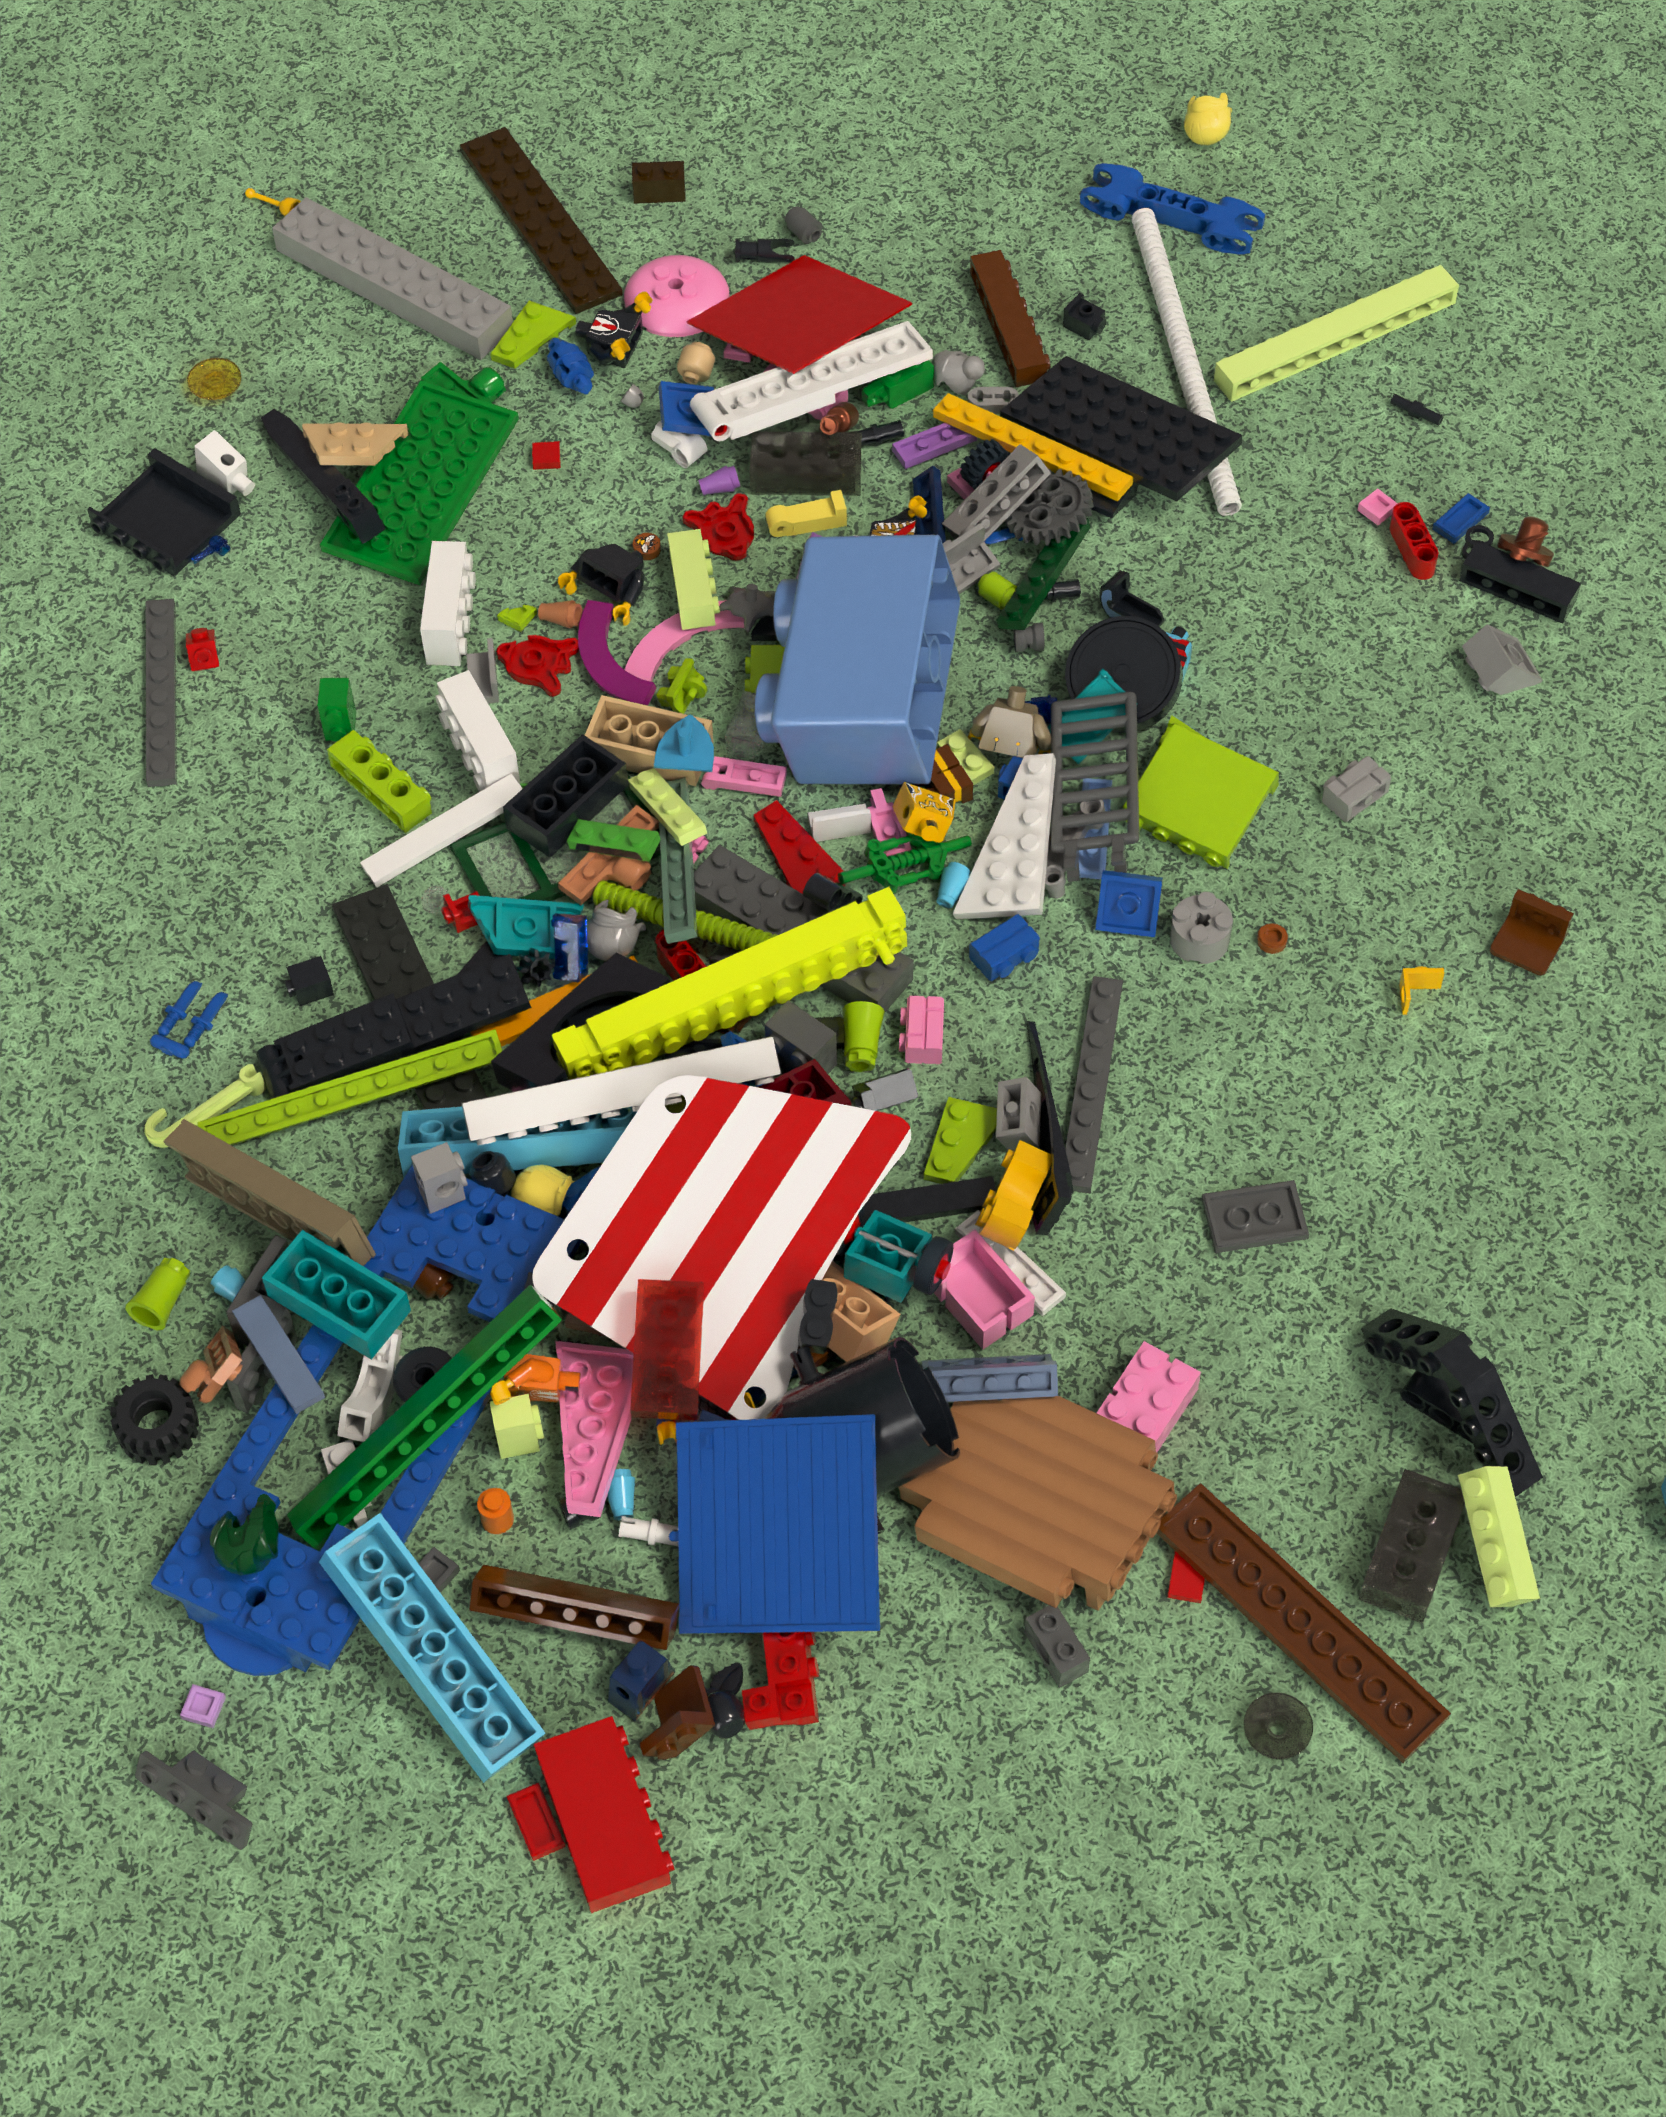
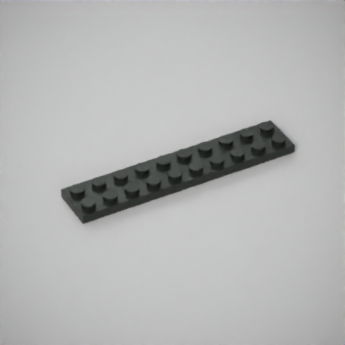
M388 884L332 904L333 912L374 1000L392 993L397 999L434 984ZM457 1037V1038H455V1039H452V1040H450V1041H447V1042H445V1043H442V1044L437 1045V1046H435V1047H432V1048H430V1049H433V1048H436V1047H440V1046H443V1045H446V1044H449V1043H452V1042L459 1041L460 1038ZM475 1070L414 1088L424 1110L462 1107L461 1103L487 1098Z

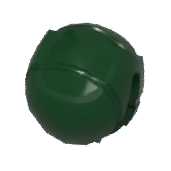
M262 1494L258 1497L255 1508H252L251 1513L246 1517L245 1523L242 1526L237 1517L233 1516L232 1512L227 1511L217 1520L212 1528L209 1541L215 1558L225 1570L232 1574L249 1575L264 1570L270 1560L278 1557V1522L274 1512L276 1504L267 1494Z

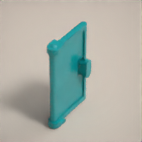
M1101 669L1098 672L1099 675L1075 699L1123 693L1125 691L1113 681L1108 671ZM1125 704L1062 712V723L1125 715ZM1051 724L1048 726V730H1049L1050 734H1051ZM1113 729L1062 735V746L1100 742ZM1088 755L1071 758L1079 765Z

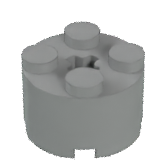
M1202 892L1199 895L1187 897L1179 902L1173 910L1170 931V944L1174 952L1183 960L1189 962L1190 960L1200 961L1199 964L1212 963L1223 957L1228 949L1232 932L1233 917L1230 909L1211 892Z

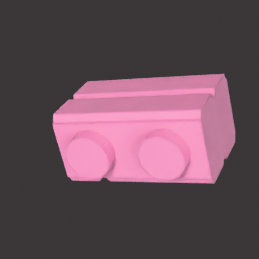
M907 997V1008L901 1007L900 1026H906V1033H900L899 1052H905L906 1063H942L944 998Z

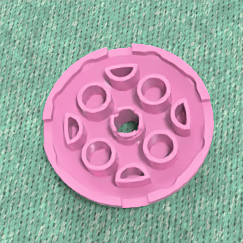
M669 255L654 259L633 273L625 287L624 305L627 308L635 303L634 299L639 293L647 292L653 299V302L649 304L651 306L650 312L646 314L642 312L641 314L642 326L646 328V331L665 337H685L703 332L687 324V321L730 297L729 287L721 272L710 263L687 255Z

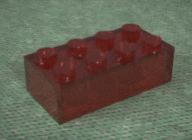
M638 1279L630 1407L631 1418L697 1421L704 1282Z

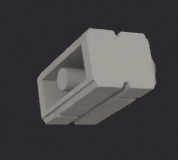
M1366 756L1359 762L1354 760L1346 767L1343 774L1338 777L1332 776L1325 782L1322 802L1332 812L1334 811L1341 820L1348 822L1389 792L1391 776L1382 767H1378V764L1369 756Z

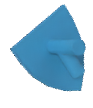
M691 714L676 722L664 734L658 744L654 768L712 772L714 746L709 733L702 723Z

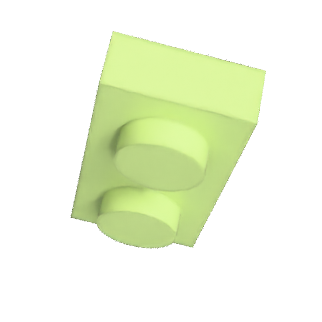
M961 729L937 742V749L948 744L960 765H962L973 782V785L994 774L995 767Z

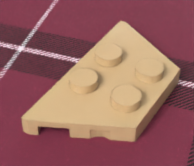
M341 422L334 424H302L303 435L305 438H308L310 448L313 453H316V458L320 465L375 466L383 459L385 454L395 448L394 441L397 438H406L408 436L407 424H344Z

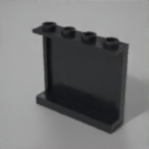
M154 448L147 454L150 467L102 511L98 512L92 507H89L87 511L91 521L90 525L96 533L107 535L119 547L125 546L137 558L141 560L146 559L160 572L166 571L175 577L241 515L235 495Z

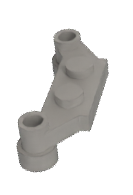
M1103 800L1081 802V810L1069 816L1104 812ZM1104 824L1063 828V840L1085 838L1088 830L1100 829ZM1050 833L1045 889L1050 897L1057 899L1065 894V852L1054 853L1051 850Z

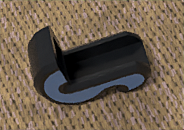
M1116 572L1101 586L1099 598L1101 606L1109 618L1117 616L1140 617L1155 623L1159 627L1164 623V617L1159 608L1128 591L1130 587L1129 572Z

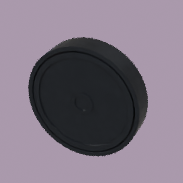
M1117 616L1094 624L1074 643L1066 662L1065 680L1071 699H1075L1099 675L1098 672L1101 669L1108 671L1113 681L1125 692H1134L1137 696L1138 704L1137 732L1149 728L1163 719L1175 705L1182 687L1183 670L1175 644L1162 628L1140 617ZM1126 727L1114 728L1111 732L1126 733Z

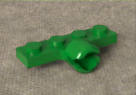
M439 362L421 377L422 381L489 403H493L506 392L503 379L491 367H484L471 379L463 380L442 362Z

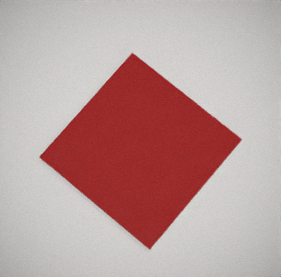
M803 255L689 319L687 324L795 374L912 305V302Z

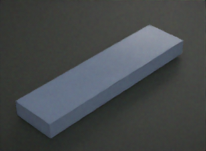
M261 1295L232 1310L234 1318L295 1414L325 1398L322 1389Z

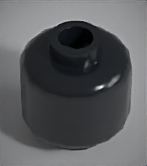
M486 1151L479 1154L473 1160L470 1167L469 1175L472 1181L480 1186L494 1189L496 1194L503 1197L509 1194L516 1182V1174L505 1155L499 1152Z

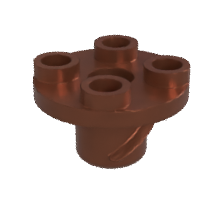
M1528 516L1521 520L1522 523L1517 536L1501 534L1497 546L1503 550L1510 551L1511 557L1520 561H1526L1528 557L1534 559L1533 561L1539 565L1549 567L1554 553L1542 546L1545 536L1549 533L1547 532L1549 526L1545 521L1537 517Z

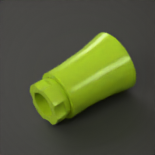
M856 1001L848 1003L842 1008L845 1066L851 1071L864 1072L872 1071L875 1068L880 1029L885 1013L884 1009L878 1004Z
M164 1258L160 1265L155 1267L141 1289L126 1304L125 1309L129 1316L143 1326L158 1331L163 1330L179 1295L186 1286L190 1270L185 1267L184 1263L175 1258Z

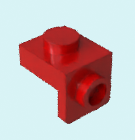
M196 628L187 633L186 648L191 670L198 671L219 667L214 629Z
M477 891L469 894L480 896ZM448 893L443 895L444 907L441 908L446 923H452L457 933L478 925L467 905L469 895L452 901Z

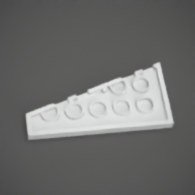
M1053 753L1024 756L954 909L953 916L955 919L1009 917L1016 914L1020 916L1042 915L1056 758Z

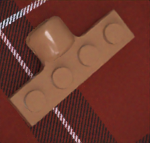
M636 805L617 825L656 831L659 828V821ZM589 852L558 883L559 890L579 905H582L593 894L595 887L602 880H612L625 888L638 891L648 880L651 874V865L643 860Z
M225 1326L219 1329L203 1350L205 1361L199 1359L193 1361L181 1376L179 1382L187 1393L190 1391L195 1392L198 1388L197 1397L200 1398L198 1401L206 1404L213 1400L227 1379L230 1382L233 1381L243 1367L240 1364L242 1357L234 1334Z

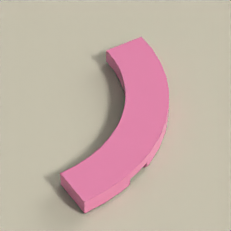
M727 600L718 601L719 606H720L721 603H723V602H725V601H727ZM724 610L714 614L715 626L682 630L680 615L677 613L653 628L640 641L631 654L624 670L635 677L652 682L656 671L662 663V659L670 650H675L684 642L692 639V635L702 631L710 632L728 628H744V619L734 616L730 610Z

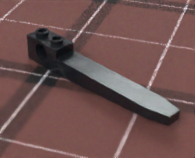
M276 409L261 417L272 442L362 544L386 529L375 507L349 478L346 479L334 465L319 464L316 453H313L310 448L308 438L304 437L302 430L289 417Z

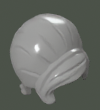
M604 900L595 906L592 918L588 921L583 934V940L588 951L594 957L607 961L616 952L626 957L634 949L639 932L646 930L645 923H635L637 917L636 909L630 907L627 913H619L607 908L608 900Z

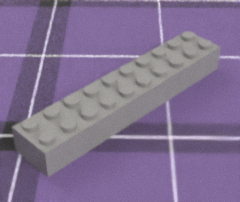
M307 197L272 228L277 251L479 360H482L499 343L513 323L510 305Z

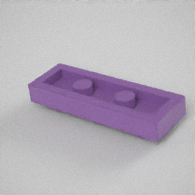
M943 423L893 443L892 452L904 469H907L977 441V437L947 423Z

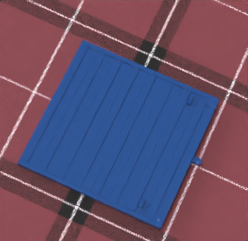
M875 1415L676 1423L678 1531L670 1532L669 1539L670 1541H678L679 1634L880 1631Z

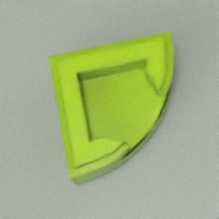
M522 605V607L510 610L506 608L497 615L498 621L522 632L537 614V609L530 605Z

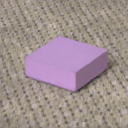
M192 1684L180 1717L182 1720L214 1728L226 1696L222 1692Z

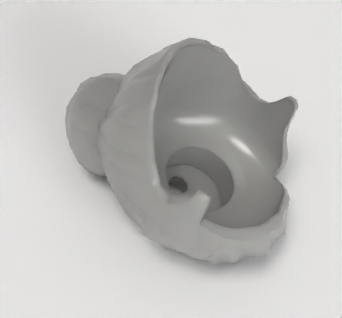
M941 351L934 356L931 362L934 365L936 385L944 381L951 390L961 395H966L972 389L975 381L980 379L985 372V365L980 357L968 356L961 351Z

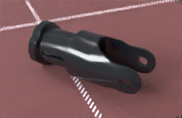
M735 238V262H740V260H757L758 263L792 262L795 260L794 256L780 255L774 252L773 249L793 246L794 241L791 239L740 241L739 238Z

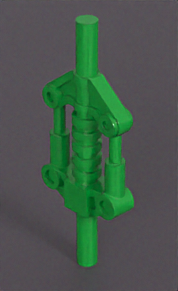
M911 833L898 839L895 837L883 841L871 839L864 850V854L867 857V865L838 873V880L841 884H846L871 876L873 881L880 883L884 886L883 888L890 887L894 894L898 891L899 887L916 883L918 879L929 877L932 880L939 879L942 875L947 853L971 847L972 841L970 836L966 835L938 843L926 841L922 837ZM908 842L918 847L901 852V854H894V856H886L883 853ZM928 862V868L925 871L918 873L910 872L900 876L894 872L918 865V863Z

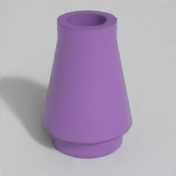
M726 465L705 478L698 480L703 496L735 492V488L741 487L734 466L727 467Z

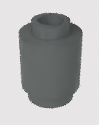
M795 206L787 212L785 216L787 228L803 243L816 242L820 238L823 228L822 223L805 208Z

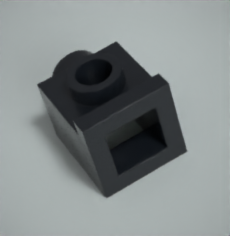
M1079 293L1064 308L1063 327L1090 340L1096 333L1100 334L1105 328L1106 310L1085 300L1084 295Z

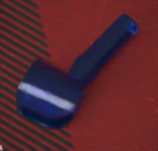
M215 535L210 539L209 546L192 557L191 560L196 564L214 552L224 556L230 551L231 547L227 544V540L219 535Z

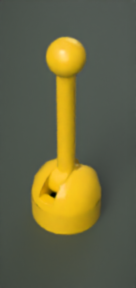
M248 188L245 191V195L249 199L257 198L279 206V210L284 217L301 202L292 197H287L280 202L258 194L252 188Z

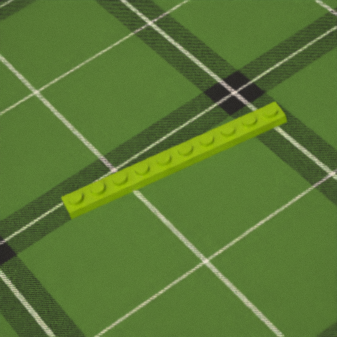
M494 1029L197 1122L199 1128L232 1146L492 1064L491 1060L503 1050L497 1031Z

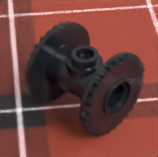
M432 1346L418 1347L405 1354L399 1360L393 1374V1386L398 1397L403 1402H406L452 1357L444 1350Z

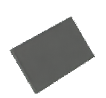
M1295 1180L1202 1194L1201 1199L1215 1253L1300 1241L1309 1238Z

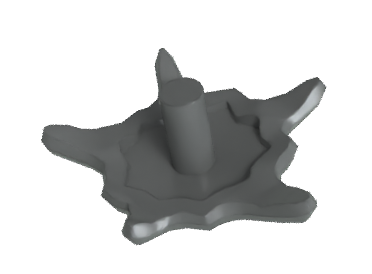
M748 584L746 589L730 586L728 589L730 593L727 597L728 600L719 606L720 611L730 610L734 616L742 617L746 632H750L756 620L765 616H774L775 591H760L755 584Z

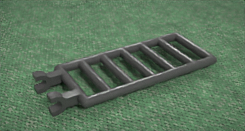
M1123 692L1055 701L1051 704V753L1056 758L1051 811V850L1054 853L1065 852L1064 871H1067L1068 882L1080 881L1079 850L1112 847L1111 864L1114 866V871L1127 873L1126 845L1135 844L1139 841L1137 696L1134 692ZM1125 704V715L1062 723V712ZM1126 727V738L1062 746V735ZM1126 750V762L1062 770V758ZM1126 773L1127 785L1062 793V781ZM1127 797V809L1063 817L1062 805ZM1127 821V833L1063 840V828Z

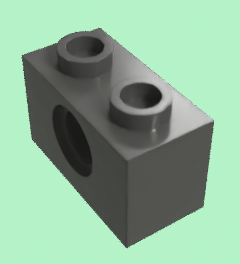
M1049 1605L1025 1618L1024 1633L1059 1688L1089 1672L1090 1657L1058 1606L1054 1608Z

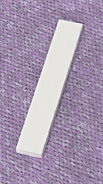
M509 774L361 861L360 864L377 888L504 813L503 806L523 788L514 776Z

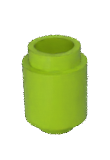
M993 571L981 577L978 583V593L981 597L1002 610L1016 591L1017 586Z

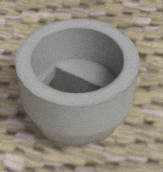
M632 384L621 399V402L630 408H637L643 402V392Z

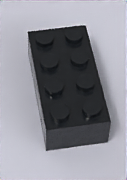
M582 734L503 806L506 828L549 858L552 857L567 843V839L578 819L590 821L629 785L626 763Z

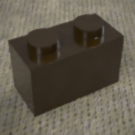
M684 161L632 163L634 204L686 202Z

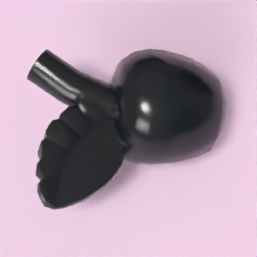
M740 1663L731 1664V1666L724 1667L723 1670L718 1671L710 1683V1688L705 1687L715 1726L709 1732L721 1739H728L737 1735L745 1724L743 1705L736 1696L742 1686L744 1676L743 1667Z

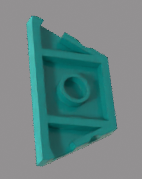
M469 895L467 901L471 913L494 954L525 956L529 954L530 948H534L539 953L542 951L548 952L550 954L549 959H555L582 915L584 904L579 905L577 903Z

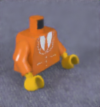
M526 1354L504 1375V1380L492 1386L490 1395L495 1405H500L512 1397L529 1394L530 1401L558 1402L561 1390L579 1392L581 1373L563 1371L561 1359Z

